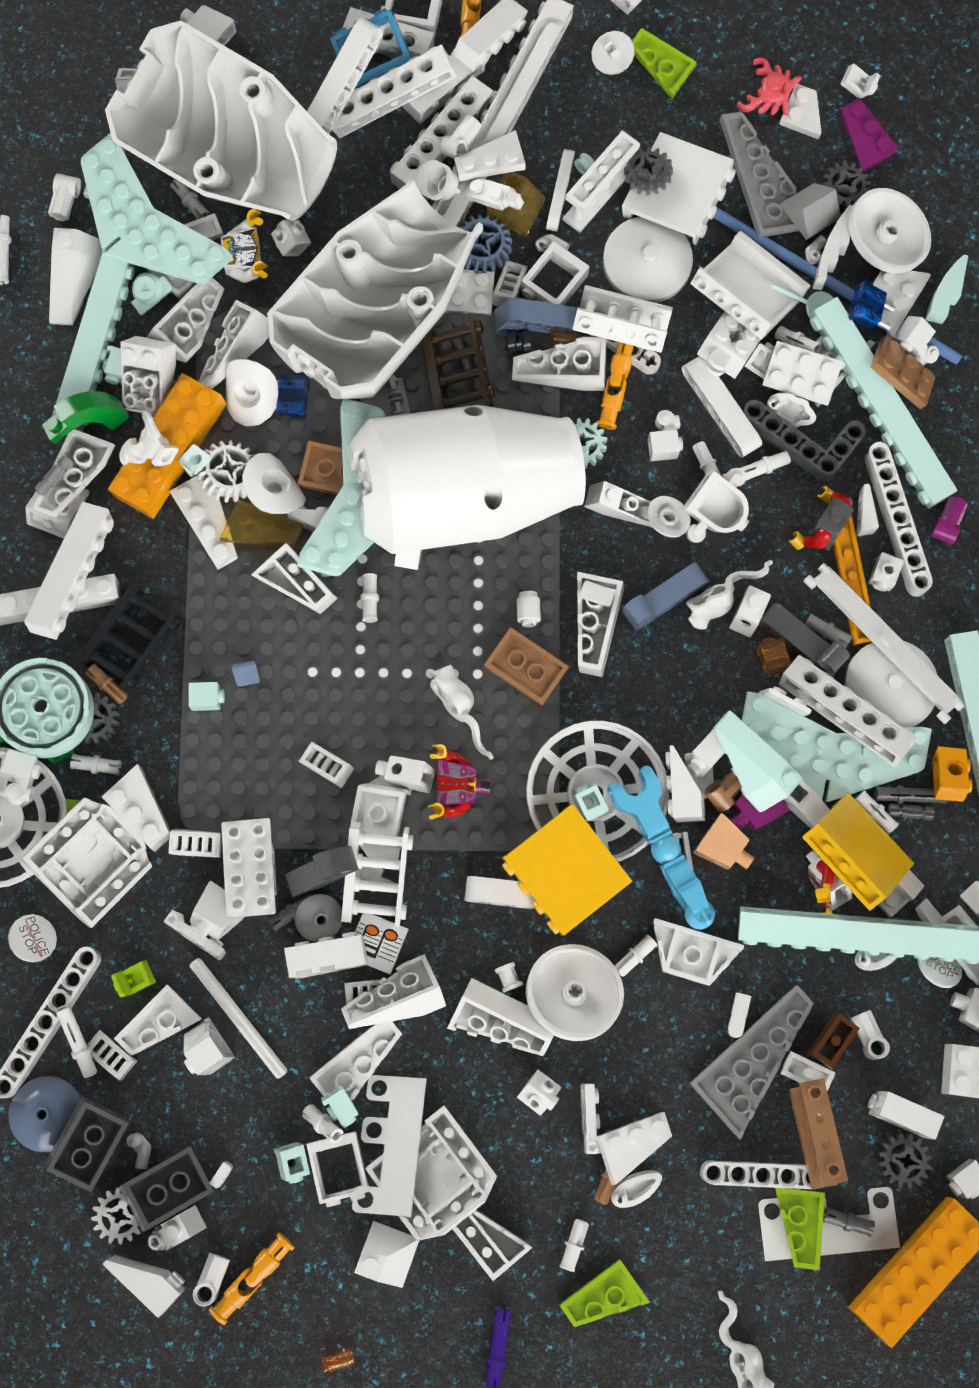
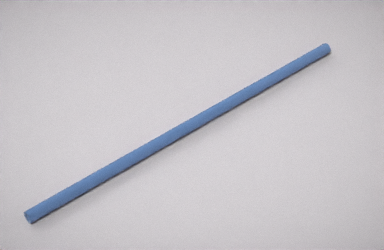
M717 207L714 216L715 220L737 233L742 231L763 249L815 279L816 266L768 237L758 238L753 228ZM827 274L824 286L854 304L863 306L861 304L863 300L858 298L857 291ZM933 337L927 343L928 346H936L939 350V355L955 365L958 364L963 356Z

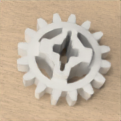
M116 1188L115 1195H112L110 1191H106L107 1199L99 1197L100 1207H93V1210L98 1212L97 1216L91 1217V1220L98 1221V1225L93 1228L94 1231L101 1229L100 1238L102 1239L106 1235L109 1236L108 1243H112L114 1238H118V1243L122 1244L124 1237L132 1241L131 1234L134 1232L139 1235L141 1232L137 1228L138 1223L134 1215H131L127 1208L128 1203L125 1197L121 1194L120 1188ZM120 1198L117 1206L113 1208L105 1207L110 1201ZM122 1208L123 1214L131 1218V1220L125 1219L116 1223V1218L108 1214V1211L112 1213L118 1212ZM102 1216L108 1217L111 1223L110 1230L104 1226ZM125 1224L133 1225L127 1232L118 1234L121 1226Z

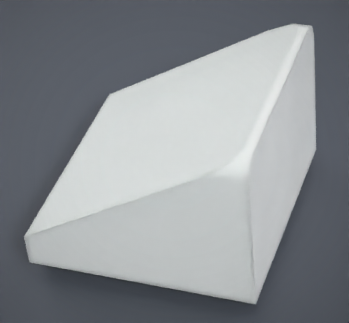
M118 69L116 76L117 91L123 94L126 92V85L129 80L133 79L137 69Z

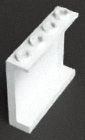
M660 132L651 151L654 152L659 148L660 155L666 152L667 159L672 160L673 175H671V183H666L665 190L658 188V194L650 191L649 196L646 195V191H642L639 195L637 194V188L630 189L622 205L623 217L632 219L635 214L692 236L693 244L696 245L699 238H703L707 231L706 224L708 220H712L715 216L718 200L722 201L725 196L727 182L731 183L736 172L733 169L734 159Z
M742 231L736 234L732 243L704 269L700 267L690 283L761 340L800 302L772 289L770 284H775L802 298L811 286Z

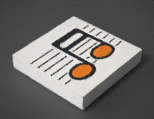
M363 913L355 932H357V935L364 937L368 966L391 975L409 929L402 926L395 927L393 922L373 914Z

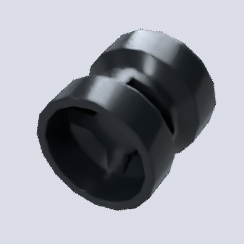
M523 330L521 333L507 331V354H512L516 351L530 353V330Z

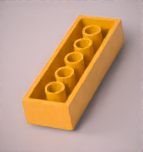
M182 373L153 417L155 425L161 435L169 441V445L179 448L171 464L154 466L152 459L147 458L145 463L140 464L128 462V464L121 467L108 488L112 495L154 519L168 498L170 491L173 490L185 471L178 462V459L193 444L197 447L201 446L227 405L221 394Z
M946 1197L848 1308L882 1342L892 1348L979 1250V1222L957 1200Z

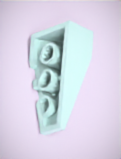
M727 711L713 729L724 753L728 755L733 766L731 769L740 781L743 795L758 812H762L788 797L803 780L788 761L731 711Z

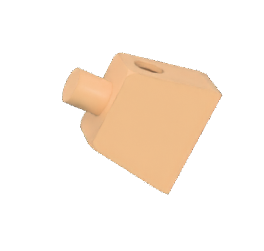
M722 813L716 818L693 851L694 854L725 869L731 868L734 862L747 869L755 858L743 850L749 839Z

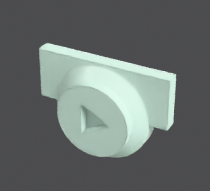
M142 273L133 282L132 293L135 299L131 303L138 313L143 316L173 291L174 288L164 275L159 278L152 273Z

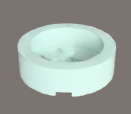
M34 658L15 665L0 679V736L21 753L37 756V758H52L69 752L85 738L94 717L93 697L85 681L70 666L47 658ZM44 700L47 702L45 712L35 711V704L38 701Z

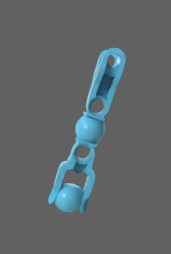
M645 765L639 770L638 776L642 788L637 796L627 794L622 785L615 782L608 785V794L616 810L623 814L631 815L647 843L651 844L652 856L657 862L662 864L660 868L669 884L672 895L685 911L687 923L695 929L702 930L708 928L715 918L714 907L707 901L702 884L696 877L685 855H680V842L676 837L670 835L673 832L659 806L662 785L653 769Z

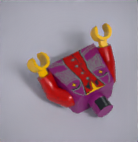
M442 744L432 745V747L437 748L438 754H430V758L441 760H438L436 803L428 806V808L431 807L435 810V814L430 815L429 818L457 817L469 810L472 804H475V793L490 794V779H476V768L473 767L469 760L456 752L446 749Z

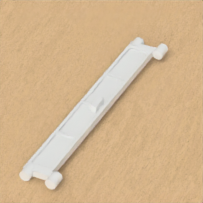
M825 563L818 568L821 574L816 578L809 575L804 579L803 582L811 590L817 585L940 710L937 717L944 724L951 719L948 713L954 707L960 711L965 706L962 700Z

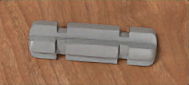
M63 455L57 461L58 465H54L42 478L44 481H40L36 485L35 490L40 495L47 496L51 491V486L54 488L66 474L64 471H68L73 466L72 460L67 456Z

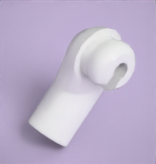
M550 234L537 239L535 246L537 250L545 252L553 241L568 250L570 244Z
M822 235L817 237L805 249L806 260L812 265L819 263L821 259L820 250L827 243V240Z
M130 1134L127 1137V1145L132 1147L137 1153L135 1168L147 1169L151 1145L142 1134Z

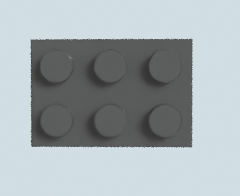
M82 1096L44 1164L46 1171L92 1192L129 1122L125 1117Z
M191 1146L119 1186L142 1232L147 1231L214 1192Z

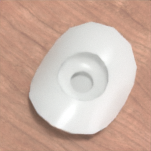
M248 359L233 360L226 367L227 409L233 420L244 426L262 424L272 416L276 408L278 398L276 378L268 368L258 362Z
M258 453L247 462L242 475L243 486L248 498L257 508L271 514H286L296 511L304 505L306 498L278 458L270 453Z

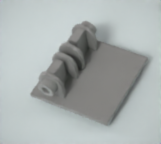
M392 374L374 397L360 398L361 403L381 408L385 416L410 413L402 377L396 378L394 374Z

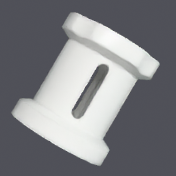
M514 962L495 969L503 984V993L523 985V982L519 981L514 969Z

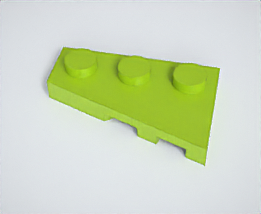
M775 1188L794 1267L820 1270L825 1192Z

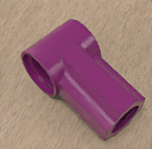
M949 496L941 516L933 526L930 536L953 545L960 532V522L968 503L960 497Z

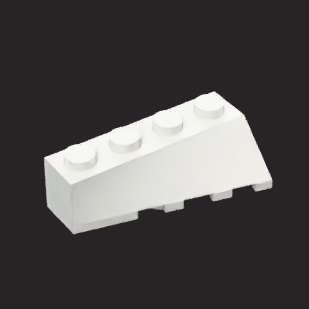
M471 978L447 1028L454 1031L457 1028L467 1031L468 1035L475 1037L478 1034L491 1038L492 1042L499 1044L500 1042H508L512 1044L513 1048L544 1056L554 1036L535 1020L529 1006Z

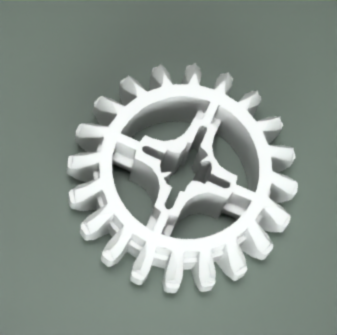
M221 440L219 447L212 444L210 450H204L212 459L199 471L197 476L198 481H203L201 483L202 489L208 488V496L215 493L216 501L222 496L226 503L229 501V497H232L234 502L238 501L239 496L243 499L247 497L243 482L236 485V478L242 476L247 462L255 456V454L248 455L249 447L242 450L241 442L237 444V447L232 446V440L228 442V445H225ZM202 456L199 457V463L202 460ZM221 458V465L215 466V469H210V465L215 460Z

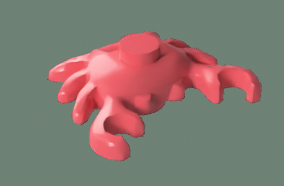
M754 59L753 65H763V68L757 69L756 75L766 77L762 79L761 88L758 89L757 95L759 97L747 95V101L750 103L743 105L740 101L737 103L738 109L742 112H750L763 105L759 108L758 113L762 114L772 107L771 115H774L779 107L782 106L783 113L788 115L790 92L800 82L801 77L797 76L790 80V70H786L785 75H783L779 65H775L774 69L776 72H774L766 59Z

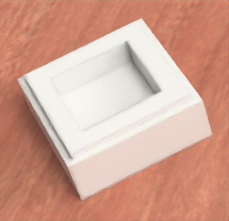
M224 1161L210 1181V1185L215 1188L221 1187L233 1169V1165L228 1161Z

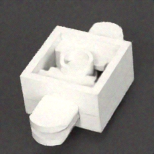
M725 311L705 339L697 355L706 360L705 368L710 374L721 376L725 372L735 379L761 339Z

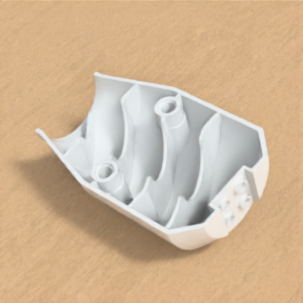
M183 21L150 29L139 49L145 55V58L138 63L135 76L127 83L124 94L117 90L115 91L105 109L112 141L205 197L281 215L290 221L300 218L314 203L329 177L337 152L336 139L322 129L273 74Z
M410 179L404 187L338 231L269 310L267 315L270 344L296 373L304 372L308 377L315 379L329 391L332 398L354 399L374 397L445 313L474 243L483 231V224L479 222L474 227L473 232L465 231L453 225L432 208L418 190L415 181Z
M472 405L367 419L347 447L351 471L357 470L358 481L363 483L364 486L360 509L364 536L391 554L503 538L572 506L582 505L584 501L586 483L583 451L577 429L569 417L555 418L483 405Z

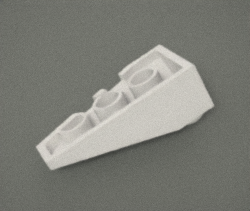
M54 228L51 254L50 324H74L84 303L83 299L93 284V278L103 253L100 239L77 229Z
M214 278L209 279L203 284L197 283L154 326L146 338L176 343V360L187 362L202 346L203 339L210 326L224 288Z
M238 300L234 302L222 323V327L225 328L221 338H216L214 343L216 351L214 355L207 359L198 381L210 389H213L226 378V367L229 362L236 359H247L269 338L268 318L256 309Z
M581 337L576 339L575 342L564 345L561 343L555 345L554 348L543 351L536 350L513 357L512 380L581 391H605L606 338Z
M425 954L401 964L396 968L397 972L387 979L383 977L379 980V985L373 990L363 992L341 1008L348 1028L424 1016L445 1007L446 1004L440 986Z

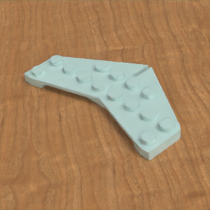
M110 133L82 156L81 166L101 248L107 257L198 284L207 282L233 259L232 255L223 246L153 208L121 146L112 141Z
M343 399L340 409L343 487L300 552L297 567L331 576H339L374 543L364 536L360 509L364 486L363 483L358 481L357 470L351 471L347 447L367 419L386 417L381 408L350 399Z
M747 692L742 721L789 762L803 778L802 781L821 800L823 799L826 780L828 781L824 803L842 798L848 792L854 794L922 771L926 764L932 730L925 727L907 728L917 738L897 766L894 767L849 734L835 733L759 693ZM884 735L885 738L891 739L888 735Z

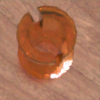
M343 1348L342 1352L321 1358L325 1374L344 1367L350 1369L351 1365L355 1364L352 1349L347 1350Z

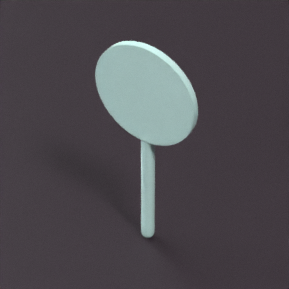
M770 284L772 289L806 304L809 318L816 308L834 299L830 294L819 291L813 293L806 300L775 284Z

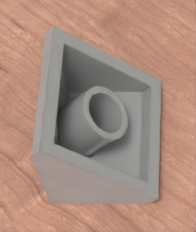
M813 183L780 204L806 240L837 222L841 217L836 189Z

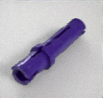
M500 1308L495 1310L490 1356L486 1359L488 1370L484 1388H501L503 1367H506L504 1357L511 1310H501Z

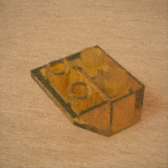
M515 172L504 173L499 184L515 189L516 193L521 195L524 204L520 210L508 206L503 211L487 206L486 216L489 214L492 221L498 218L499 224L505 223L506 228L526 237L546 198L526 177Z

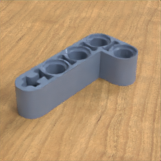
M511 298L494 310L495 333L499 336H507V331L517 332L520 329L570 337H579L586 334L573 330L577 307Z
M694 562L646 595L640 594L624 606L622 612L633 628L638 631L709 583V579L698 564Z

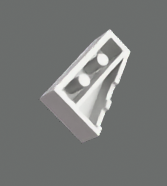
M287 543L251 574L258 580L319 614L324 612L338 599L314 571L297 567L299 555Z
M137 764L109 789L102 798L148 847L156 852L169 840L171 830L142 767Z
M477 1209L453 1228L457 1236L493 1281L532 1248L529 1243Z

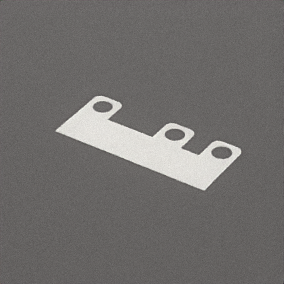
M372 1075L368 1079L367 1098L373 1101H387L390 1103L388 1118L366 1117L363 1120L362 1141L385 1145L380 1186H358L355 1188L352 1209L355 1212L411 1217L426 1078ZM382 1080L387 1085V1091L382 1096H376L372 1093L371 1087L375 1081ZM372 1122H377L382 1127V1132L377 1138H370L366 1133L367 1126ZM365 1191L373 1195V1203L368 1208L360 1207L357 1202L359 1194Z
M889 1187L872 1188L867 1193L870 1214L858 1215L857 1217L875 1221V1228L864 1226L874 1230L871 1237L852 1230L847 1232L842 1227L823 1222L821 1256L900 1248L892 1190ZM883 1192L888 1196L889 1203L885 1208L880 1209L874 1205L873 1197L876 1193ZM778 1198L761 1200L758 1207L765 1261L792 1259L781 1211L774 1220L768 1219L764 1214V1208L769 1203L776 1204L780 1209ZM824 1199V1209L826 1207V1199Z

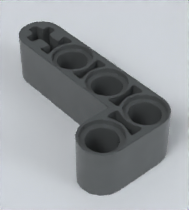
M773 603L760 620L762 627L797 656L801 655L803 658L811 660L816 667L832 676L850 656L849 652L842 645L836 642L829 645L778 603Z
M345 846L312 856L313 861L285 874L291 897L296 898L359 870L352 846Z

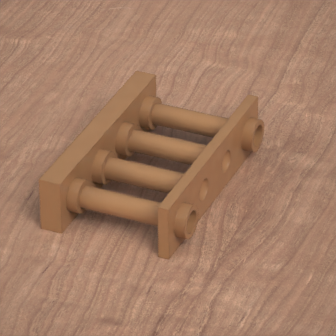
M823 1078L801 1082L799 1087L789 1089L811 1189L814 1190L848 1182L825 1080Z

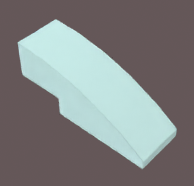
M963 255L958 259L942 279L928 306L925 317L926 321L943 324L948 316L950 305L955 306L961 297L968 255Z

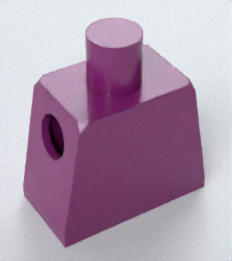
M742 794L732 805L737 814L730 821L739 830L748 825L752 831H755L783 816L790 809L781 800L768 809L758 812Z

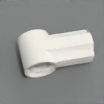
M466 115L452 136L447 135L442 139L440 143L441 153L454 159L469 152V144L482 127L480 122L473 116Z
M59 173L55 175L53 181L54 194L48 211L49 216L59 221L69 219L74 198H78L80 194V178Z
M871 1010L850 1018L855 1025L860 1027L857 1035L863 1045L864 1055L871 1060L887 1056L890 1049L889 1043L883 1038ZM873 1042H877L881 1046L879 1055L871 1051V1044Z
M209 1253L198 1284L193 1291V1299L196 1304L205 1307L216 1301L230 1262L229 1259ZM204 1286L212 1291V1297L209 1301H204L200 1297V1289Z

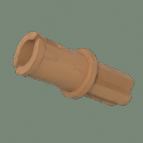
M96 663L86 671L85 674L100 687L99 690L101 692L105 691L117 704H122L127 699V693L114 682L115 678L113 676L109 677Z
M606 1169L604 1174L601 1173L602 1180L594 1197V1200L604 1205L608 1204L615 1185H611Z

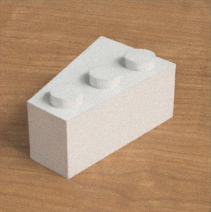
M357 932L342 934L343 938L333 940V936L318 939L319 942L309 944V941L295 943L294 947L284 948L289 978L300 979L368 965L364 937L357 935Z

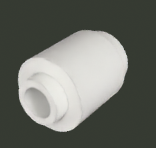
M535 591L520 592L519 598H517V622L521 623L523 627H534L536 623L541 621L540 598Z

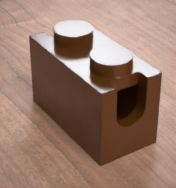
M840 1013L833 1014L807 1052V1055L818 1059L825 1068L833 1069L860 1027Z

